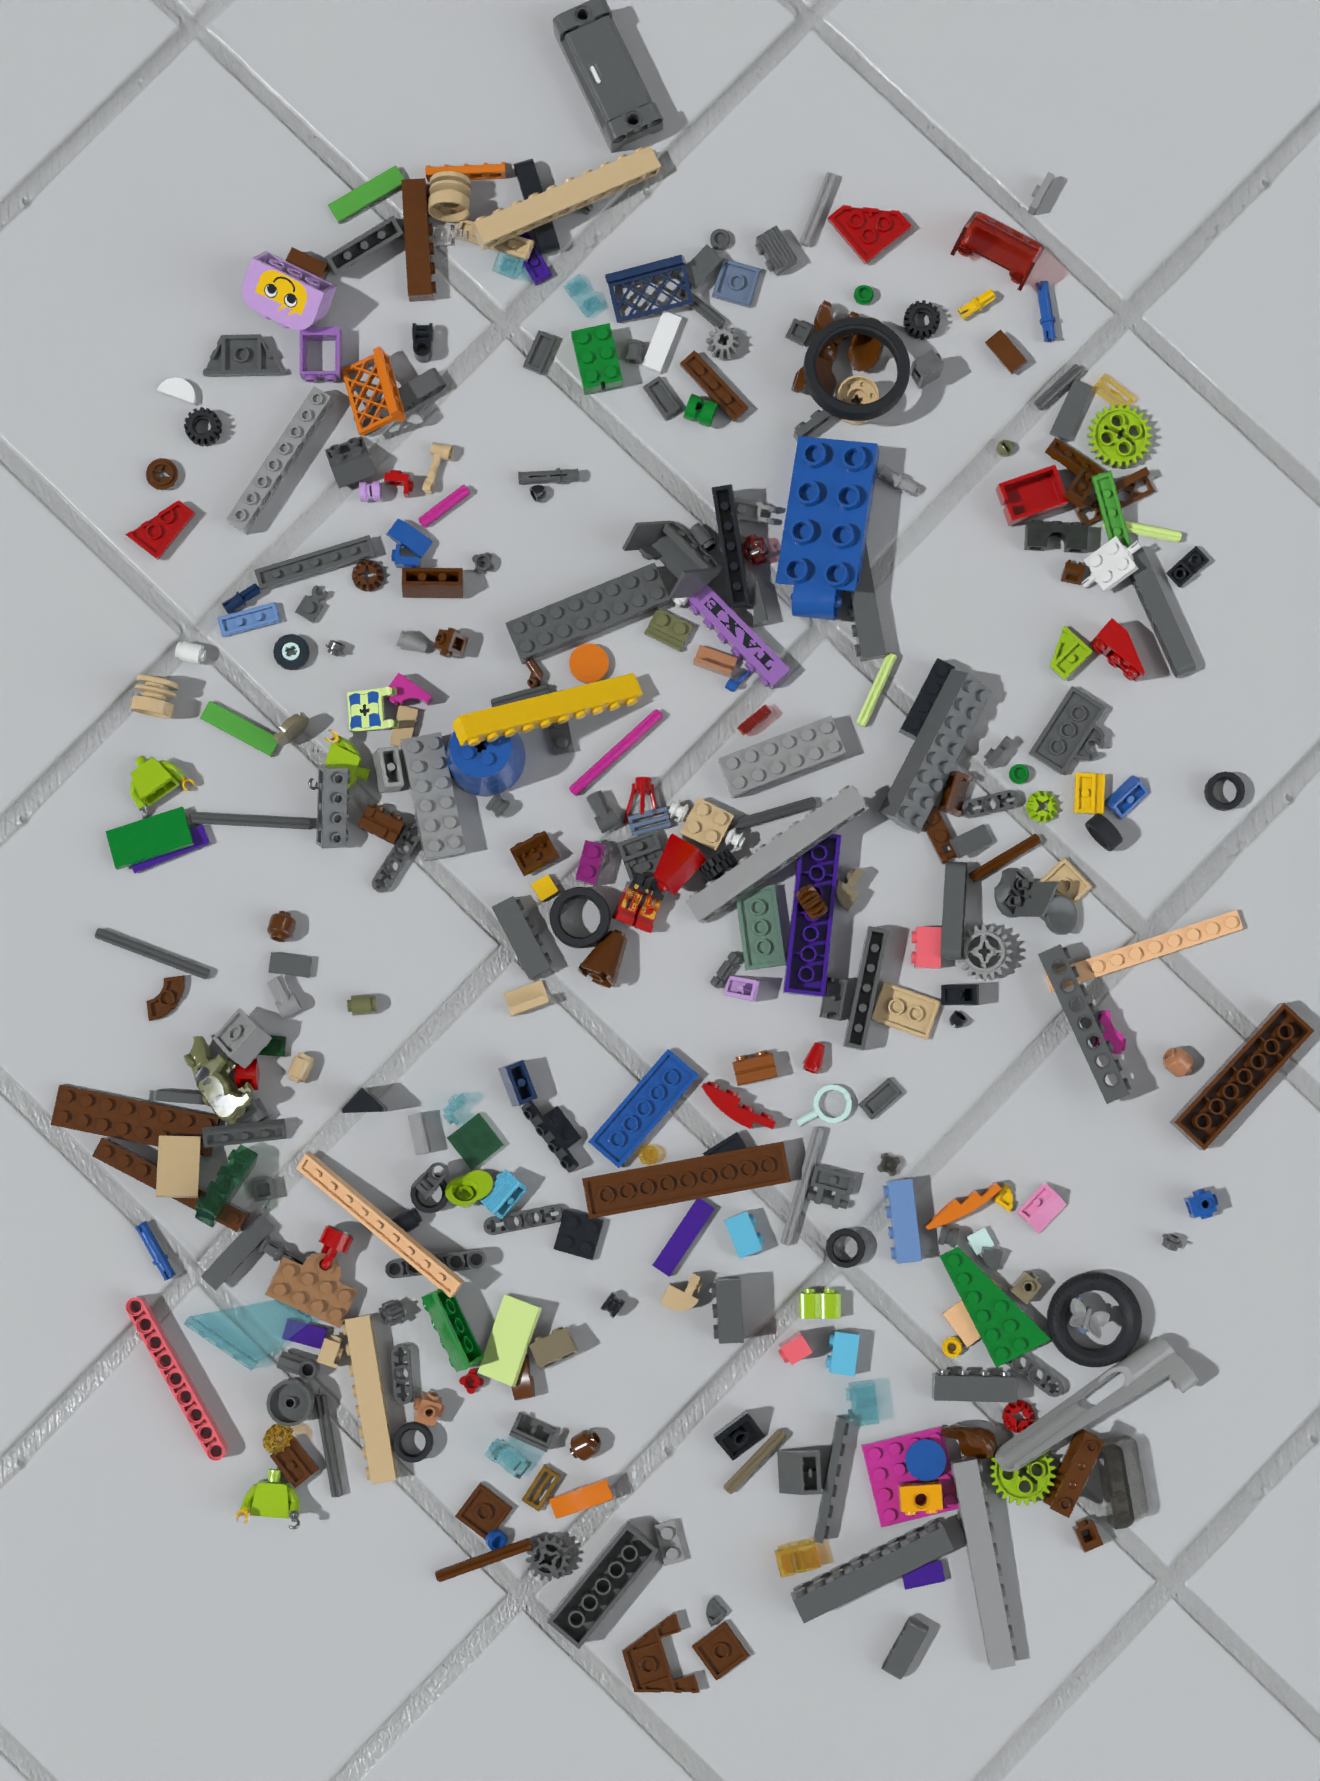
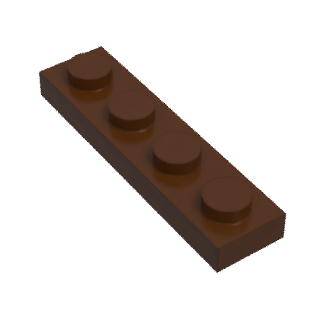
M695 350L680 363L681 368L714 402L718 403V407L733 422L748 410L749 407Z

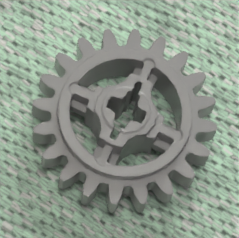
M983 924L982 930L974 926V933L968 929L967 933L969 936H964L962 960H958V963H965L961 969L966 970L969 968L968 976L976 973V980L980 975H983L984 981H986L987 975L995 979V972L1001 976L1002 971L1000 969H1008L1005 962L1012 961L1011 958L1007 957V955L1013 954L1012 950L1007 949L1011 946V942H1004L1008 936L1003 935L1000 937L1001 929L993 932V925L989 930H986L985 924ZM988 937L994 939L1000 948L990 946ZM980 938V944L976 948L968 949L975 939ZM983 944H985L987 951L990 952L987 954L986 961H984L982 954L979 953L982 951ZM996 956H1001L997 964L989 968V961ZM968 957L979 959L981 968L972 964Z

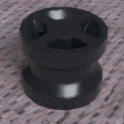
M612 1292L600 1309L608 1311L610 1316L614 1318L625 1301L616 1298V1294Z

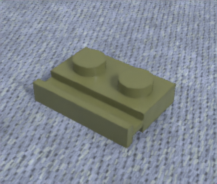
M657 608L644 635L680 652L693 625Z

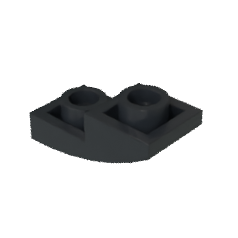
M1195 546L1166 574L1180 588L1209 559Z

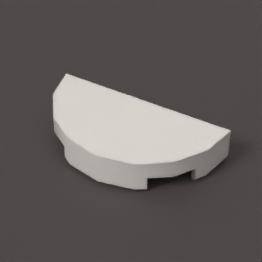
M173 377L166 379L157 388V391L192 405L196 403L193 387L183 378Z

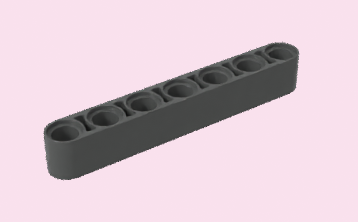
M1140 548L1132 554L1134 562L1139 569L1129 575V578L1173 675L1179 678L1195 671V662L1143 548Z

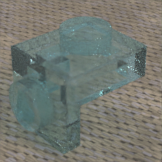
M499 251L492 271L513 280L517 279L524 272V259H518Z
M457 1094L453 1095L447 1101L449 1105L443 1109L445 1112L443 1117L450 1125L453 1123L458 1125L460 1123L453 1113L468 1101L463 1094L459 1096Z

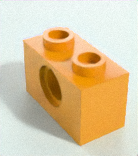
M939 1481L898 1484L899 1508L901 1512H905V1515H916L917 1511H926L927 1514L938 1513V1510L943 1509L942 1488ZM918 1494H925L926 1500L923 1503L918 1504L915 1502Z

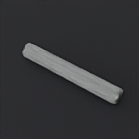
M826 173L800 239L802 246H810L836 180V175L833 173Z

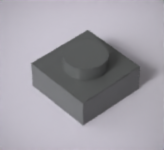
M794 318L785 338L804 346L812 326Z
M274 1178L252 1181L255 1202L276 1199Z

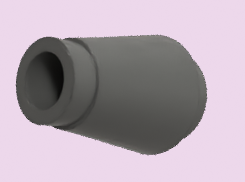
M696 523L690 528L694 539L707 552L712 551L717 546L716 538L700 523Z

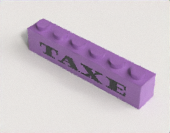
M708 585L689 599L688 604L690 606L688 608L696 616L699 614L704 619L702 621L709 630L714 629L718 633L717 638L724 645L727 643L732 648L730 651L736 658L739 659L741 657L746 662L744 665L751 673L755 671L760 676L759 681L765 687L769 686L773 689L790 672V668Z

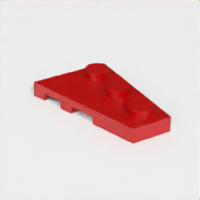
M178 500L159 512L151 520L145 521L140 527L125 535L155 559L159 560L194 517L195 512Z

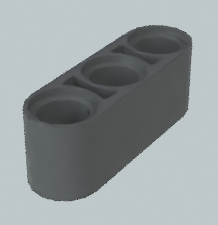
M910 1616L882 1665V1670L901 1680L926 1637L929 1626Z

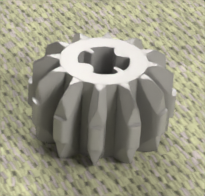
M723 325V330L716 326L715 332H709L710 338L706 339V343L709 344L707 350L713 351V357L719 354L720 360H723L724 355L730 359L731 353H737L736 347L740 346V342L737 341L739 335L733 334V328L727 331L726 325ZM720 340L727 341L726 345H722V343L720 345Z

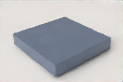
M723 258L712 297L750 308L761 269Z

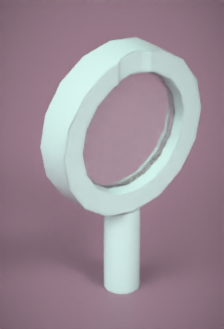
M839 1085L822 1087L814 1097V1110L797 1118L796 1122L800 1127L816 1117L828 1123L843 1121L851 1111L852 1100L850 1094Z

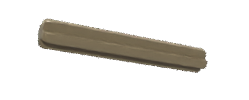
M777 1429L727 1481L724 1489L729 1494H732L786 1438V1434L781 1429Z

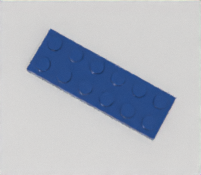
M667 1049L588 1142L620 1168L699 1075Z

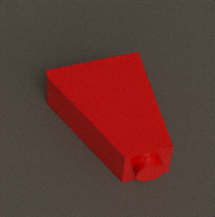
M672 833L653 875L658 882L657 887L664 893L668 891L675 895L706 861V858L696 846Z

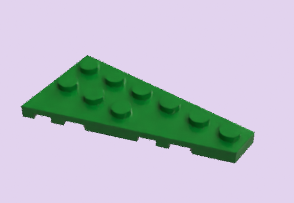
M955 1247L939 1256L996 1368L1051 1340L959 1247Z

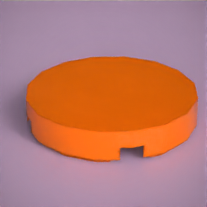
M587 643L578 646L572 652L569 659V668L572 675L578 681L589 684L600 681L606 675L609 668V659L606 652L600 646Z

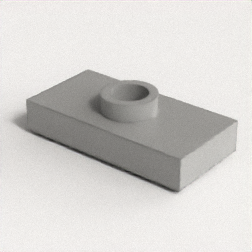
M1048 172L1041 186L1037 185L1031 195L1034 199L1027 213L1035 215L1054 180V174Z

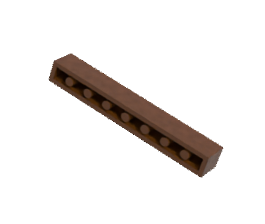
M101 1138L92 1155L94 1158L156 1189V1163L109 1138ZM198 1186V1198H173L236 1232L242 1230L250 1215V1212Z

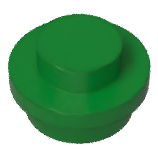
M860 285L855 289L854 299L858 304L867 305L873 300L874 292L871 287Z
M1016 764L1009 770V778L1015 784H1023L1029 778V771L1026 766Z

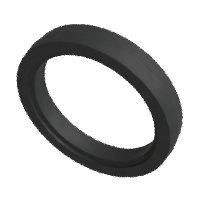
M848 317L828 324L812 339L804 359V379L813 400L829 414L850 421L870 420L890 411L902 398L910 377V359L903 341L888 326L870 318ZM862 334L873 337L883 343L892 353L897 366V379L892 389L879 400L867 404L846 403L833 397L822 386L816 370L817 358L830 341L843 335Z

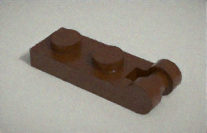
M935 805L930 811L923 828L943 865L953 857L956 859L958 857L949 842L953 838ZM948 845L950 850L944 853L942 847Z

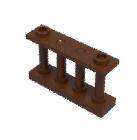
M1084 1429L1074 1433L1056 1471V1477L1052 1480L1054 1486H1049L1048 1490L1050 1493H1046L1043 1499L1045 1504L1050 1505L1051 1510L1068 1518L1103 1447L1104 1441L1097 1438L1096 1435Z

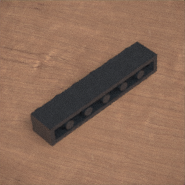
M729 484L712 487L730 608L751 606L733 486Z

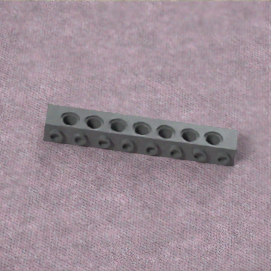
M1061 944L1039 953L1038 956L1106 1104L1129 1095L1128 1090L1132 1088L1128 1079H1123L1120 1071L1123 1069L1119 1060H1114L1111 1052H1114L1110 1041H1105L1102 1035L1105 1033L1101 1021L1096 1022L1094 1018L1097 1012L1093 1004H1088L1085 998L1088 993L1084 984L1079 985L1076 979L1080 976L1075 965L1070 966L1068 959L1071 956L1067 947L1062 948ZM1057 962H1062L1065 964L1066 969L1062 973H1057L1054 970V965ZM1067 980L1074 983V989L1070 992L1062 988V984ZM1074 999L1082 1001L1083 1007L1080 1010L1072 1009L1071 1002ZM1082 1018H1089L1092 1022L1091 1027L1088 1029L1081 1028L1080 1020ZM1092 1036L1100 1039V1045L1096 1048H1092L1088 1044V1040ZM1098 1056H1107L1109 1059L1108 1065L1105 1067L1099 1066L1097 1064ZM1108 1074L1117 1076L1118 1081L1115 1085L1111 1086L1106 1083L1105 1078Z

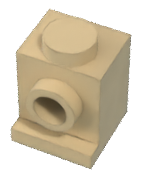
M336 1335L324 1338L317 1362L333 1368L339 1367L340 1362L336 1360L341 1359L344 1348L341 1347L343 1338Z

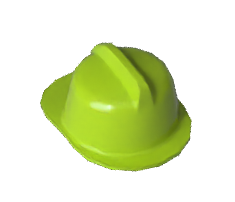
M483 1170L471 1171L451 1180L446 1185V1198L449 1202L459 1207H471L490 1193L493 1187V1179L489 1173Z

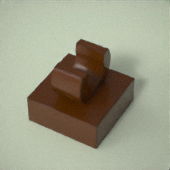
M1068 560L1062 571L1061 581L1080 585L1085 573V566L1081 562L1074 564L1071 563V560Z

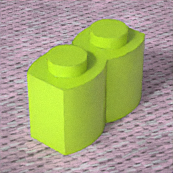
M812 1288L803 1289V1292H799V1318L840 1319L841 1293L831 1288L824 1289V1292H816V1289Z

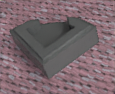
M982 1246L981 1254L984 1262L990 1269L997 1271L1003 1252L999 1249Z
M714 1596L711 1597L706 1608L707 1620L711 1627L727 1613Z

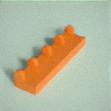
M505 162L490 165L488 163H483V165L464 164V166H448V164H445L444 167H431L430 165L425 167L427 182H430L432 175L442 171L459 172L468 176L470 180L506 179Z

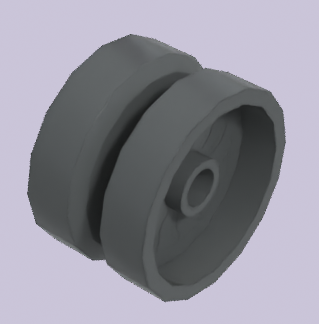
M293 1377L284 1379L275 1385L268 1394L266 1402L268 1413L272 1420L279 1425L288 1427L298 1425L306 1420L315 1406V1394L310 1384L302 1379ZM288 1399H292L294 1401V1404L292 1406L289 1405L290 1401Z

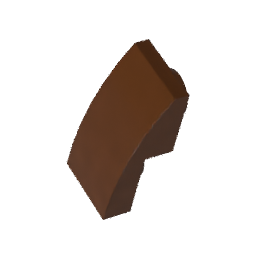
M1001 329L985 342L986 346L1011 374L1027 363L1025 357Z
M528 1354L525 1356L516 1386H511L514 1400L516 1401L535 1397L534 1378L530 1375Z

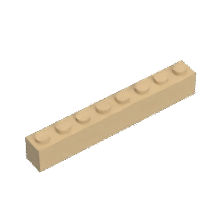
M366 1314L345 1319L342 1328L344 1336L347 1335L348 1337L346 1353L347 1356H351L352 1364H349L350 1376H354L355 1380L352 1390L354 1397L358 1398L356 1415L357 1418L361 1417L362 1426H359L360 1438H364L365 1442L362 1452L364 1459L368 1460L369 1467H366L367 1480L371 1479V1485L395 1481L398 1478L372 1315Z

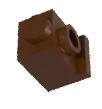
M1084 1517L1075 1521L1076 1525L1072 1528L1084 1553L1104 1545L1092 1519L1087 1520ZM1085 1529L1089 1530L1087 1536L1082 1535V1531Z

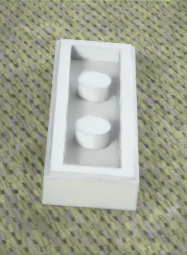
M663 311L643 360L642 367L661 373L682 317Z

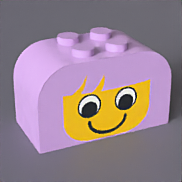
M265 251L252 257L242 285V295L246 304L254 311L260 313L261 317L268 320L273 319L283 328L304 330L327 315L337 286Z

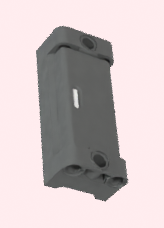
M589 0L554 17V35L611 153L648 134H655L663 130V117L656 103L652 101L612 19V12L607 1Z

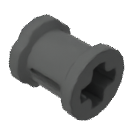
M629 339L627 341L629 345L628 353L624 360L631 364H641L642 348L645 347V343L641 340Z

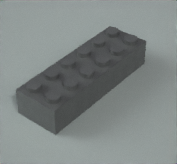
M626 1520L549 1615L547 1623L580 1649L657 1554L659 1546Z

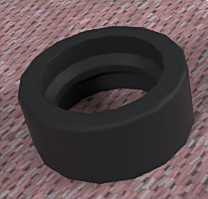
M1232 772L1217 773L1205 785V799L1216 810H1231L1244 799V783L1239 776ZM1219 780H1229L1236 787V796L1229 803L1219 802L1214 797L1213 787Z
M1096 813L1085 823V827L1090 835L1107 851H1113L1123 841L1117 828L1100 813Z
M444 1180L440 1184L442 1198L437 1204L432 1206L423 1204L419 1199L418 1190L411 1187L410 1197L412 1203L418 1210L425 1213H434L441 1210L448 1202L445 1195L447 1182Z
M843 1228L836 1230L827 1240V1256L832 1263L839 1267H854L864 1257V1240L860 1234L852 1229ZM842 1236H849L857 1243V1253L850 1260H841L834 1253V1243Z
M416 1421L408 1422L401 1426L393 1440L394 1450L398 1457L410 1463L420 1462L425 1459L432 1450L434 1443L430 1429ZM409 1430L420 1431L425 1437V1447L418 1454H409L402 1447V1436Z

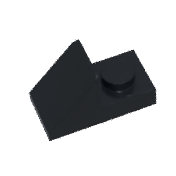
M941 985V1005H979V985Z

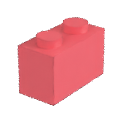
M916 927L915 931L911 932V943H915V952L911 951V964H914V968L921 969L941 968V927Z
M799 1331L779 1344L781 1348L778 1350L780 1356L785 1363L790 1362L791 1365L812 1353V1350Z

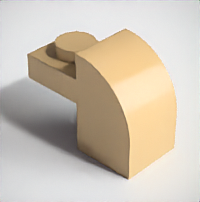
M693 1273L684 1291L669 1284L660 1303L676 1311L691 1309L699 1301V1298L692 1294L693 1292L698 1293L702 1282L699 1281L701 1276Z

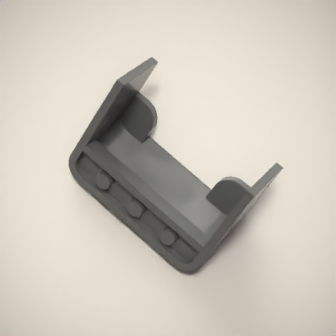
M674 521L635 523L622 547L624 551L638 550L642 557L647 560L659 559L678 578L669 595L671 599L693 597L718 576L722 569L721 565L680 524Z

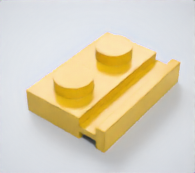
M1075 773L1073 813L1104 814L1105 774Z

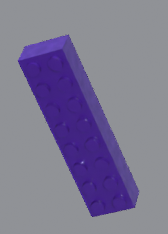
M831 834L797 858L783 993L825 997L841 835ZM809 884L814 886L827 906V912L815 920L809 918L796 898V893L802 887Z

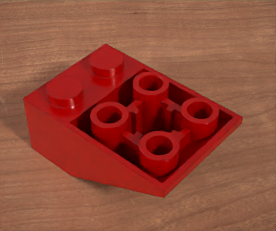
M1111 618L1090 644L1097 654H1103L1108 658L1107 662L1111 666L1120 668L1123 671L1122 674L1128 680L1136 682L1145 674V671L1128 631Z

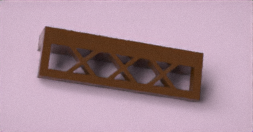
M1147 467L1115 482L1117 494L1121 491L1130 493L1129 499L1126 502L1120 501L1121 509L1155 491L1148 479L1150 472ZM1143 480L1148 490L1143 493L1134 491L1136 483ZM1096 493L1086 497L1080 507L1076 504L1073 506L1078 519L1083 525L1089 526L1103 519L1102 514L1097 516V513H1101ZM1086 509L1095 511L1094 517L1088 521L1085 520L1081 513Z

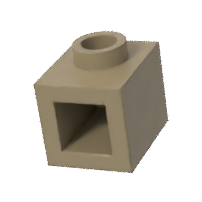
M1023 1271L1008 1290L1027 1305L1042 1285L1038 1283L1040 1278L1030 1271L1028 1274Z

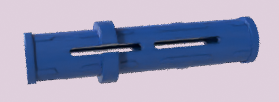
M1040 281V283L1037 282L1035 284L1041 315L1039 322L1043 328L1044 342H1052V339L1053 341L1057 340L1054 327L1056 320L1052 313L1048 281Z
M147 1221L142 1222L139 1226L137 1225L135 1229L154 1260L152 1262L153 1265L157 1266L164 1281L175 1276L176 1273L167 1260L169 1258L168 1255L162 1251Z

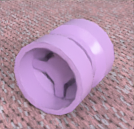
M373 481L372 483L359 482L361 502H367L369 499L381 501L380 481Z

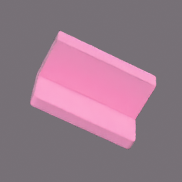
M1043 1183L1017 1213L1037 1233H1040L1066 1206V1203L1058 1193L1046 1183Z

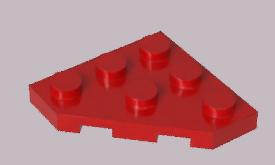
M843 205L828 217L831 225L864 264H867L911 229V224L897 210L883 211L877 208H854Z

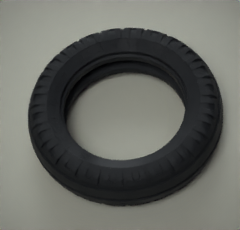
M1086 1272L1066 1280L1055 1291L1047 1311V1326L1054 1345L1066 1358L1086 1367H1105L1122 1360L1134 1348L1142 1328V1314L1136 1296L1124 1282L1106 1273ZM1092 1290L1103 1291L1111 1295L1119 1304L1123 1318L1122 1327L1116 1339L1109 1345L1097 1349L1086 1348L1075 1342L1069 1334L1066 1324V1315L1072 1299Z

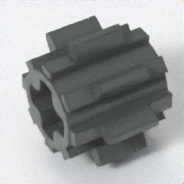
M394 1300L387 1301L381 1304L382 1307L378 1309V1314L384 1325H390L391 1327L401 1323L402 1318H405V1310L398 1300L395 1302Z

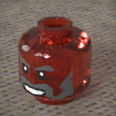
M756 534L747 536L745 538L746 541L742 544L745 561L753 566L765 563L770 555L766 539L760 536L757 537Z

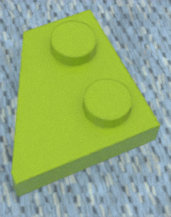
M1064 626L1050 668L1065 681L1093 654V651L1068 627Z

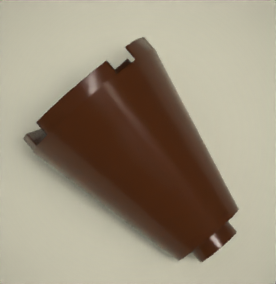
M616 929L609 931L579 965V972L585 977L587 975L593 978L592 982L607 988L614 987L627 943L625 934Z

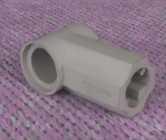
M284 975L275 977L267 982L276 1000L277 1009L283 1019L302 1009Z

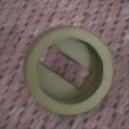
M1008 440L1000 441L996 447L998 455L1002 457L1009 456L1013 450V445ZM1003 443H1004V444L1007 446V448L1009 449L1008 452H1007L1006 448L1002 445Z

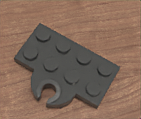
M1071 686L1028 754L1060 775L1065 773L1073 759L1080 762H1088L1095 759L1099 754L1097 752H1090L1087 744L1095 742L1098 748H1104L1105 735L1102 729L1096 725V722L1106 707Z

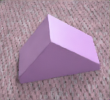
M729 975L723 995L755 1002L760 981Z

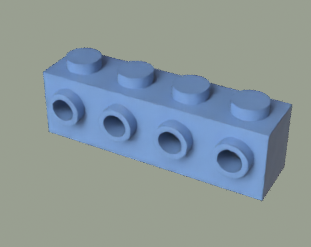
M911 1178L886 1181V1186H883L884 1198H888L889 1206L885 1207L886 1217L891 1220V1227H888L889 1239H893L894 1246L890 1247L891 1259H895L897 1264L922 1261L913 1181Z

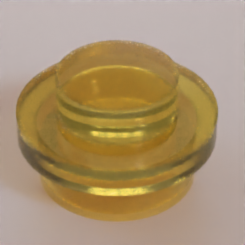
M645 1145L639 1150L638 1156L643 1164L652 1165L658 1160L659 1152L653 1145Z

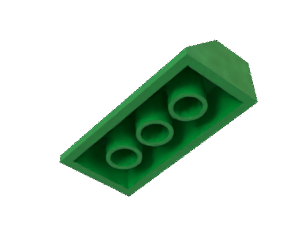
M439 1288L422 1296L423 1307L429 1312L432 1326L437 1330L440 1336V1343L446 1349L449 1355V1362L456 1372L468 1369L484 1359L456 1296L454 1295L450 1298Z

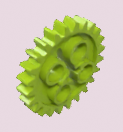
M1119 403L1117 408H1115L1114 404H1111L1109 410L1104 407L1102 409L1103 414L1098 411L1095 414L1097 418H1092L1091 423L1094 425H1089L1087 428L1092 432L1086 435L1087 438L1092 439L1087 445L1094 446L1090 452L1098 453L1095 459L1102 457V464L1108 461L1110 468L1116 463L1117 469L1121 467L1122 463L1125 468H1128L1129 461L1135 465L1137 463L1136 458L1141 461L1143 459L1141 453L1146 454L1148 452L1146 447L1151 445V442L1147 439H1151L1153 436L1147 433L1152 428L1151 426H1145L1148 419H1141L1144 413L1142 412L1137 415V407L1131 411L1130 404L1124 409L1122 403ZM1112 419H1118L1120 426H1114ZM1129 429H1135L1137 431V436H1131L1129 434ZM1118 433L1122 434L1121 439L1117 438ZM1101 436H1108L1110 443H1104ZM1119 446H1125L1127 448V453H1121L1119 451Z
M1049 1451L1024 1466L1026 1468L1025 1472L1033 1477L1037 1484L1031 1482L1024 1475L1019 1477L1018 1470L1013 1471L1012 1477L1006 1480L1002 1475L1003 1470L996 1459L990 1458L994 1465L988 1466V1468L994 1470V1473L989 1474L988 1477L995 1478L991 1485L998 1486L995 1490L996 1493L1003 1492L1001 1499H1005L1008 1496L1010 1504L1016 1499L1017 1506H1020L1022 1500H1024L1026 1506H1029L1030 1499L1036 1504L1037 1496L1043 1500L1042 1492L1050 1493L1047 1486H1054V1484L1049 1480L1056 1477V1475L1051 1474V1470L1056 1469V1467L1049 1465L1054 1459L1046 1458ZM1034 1464H1039L1042 1468V1472L1038 1476L1032 1474L1031 1468ZM1024 1480L1029 1483V1490L1025 1493L1019 1489L1020 1482Z

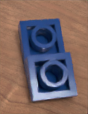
M399 518L386 534L397 544H400L401 547L405 546L419 558L423 557L433 543L421 532Z

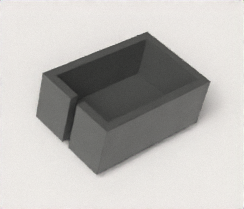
M739 1277L715 1278V1283H711L712 1297H716V1304H712L713 1318H717V1325H713L714 1339H718L719 1344L744 1343L741 1279Z

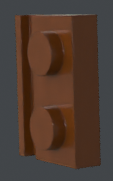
M295 1436L270 1455L294 1488L298 1487L320 1469Z

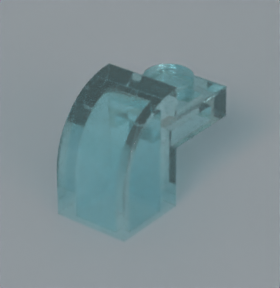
M497 1438L491 1443L484 1454L489 1460L498 1463L510 1475L518 1479L523 1476L532 1464L522 1452L503 1438L501 1440Z

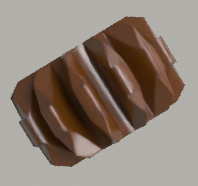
M813 885L804 886L796 893L797 900L810 919L820 918L827 912L826 904Z

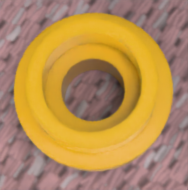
M948 1337L943 1341L942 1351L946 1356L955 1358L961 1354L963 1346L958 1338ZM951 1343H954L956 1346L955 1350L950 1351L948 1349V1346Z

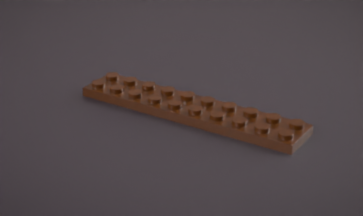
M781 1141L582 1178L589 1219L788 1183L791 1182L784 1142Z

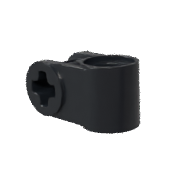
M413 323L412 338L415 358L420 363H427L433 355V323H429V325ZM422 348L428 350L425 354L418 353Z

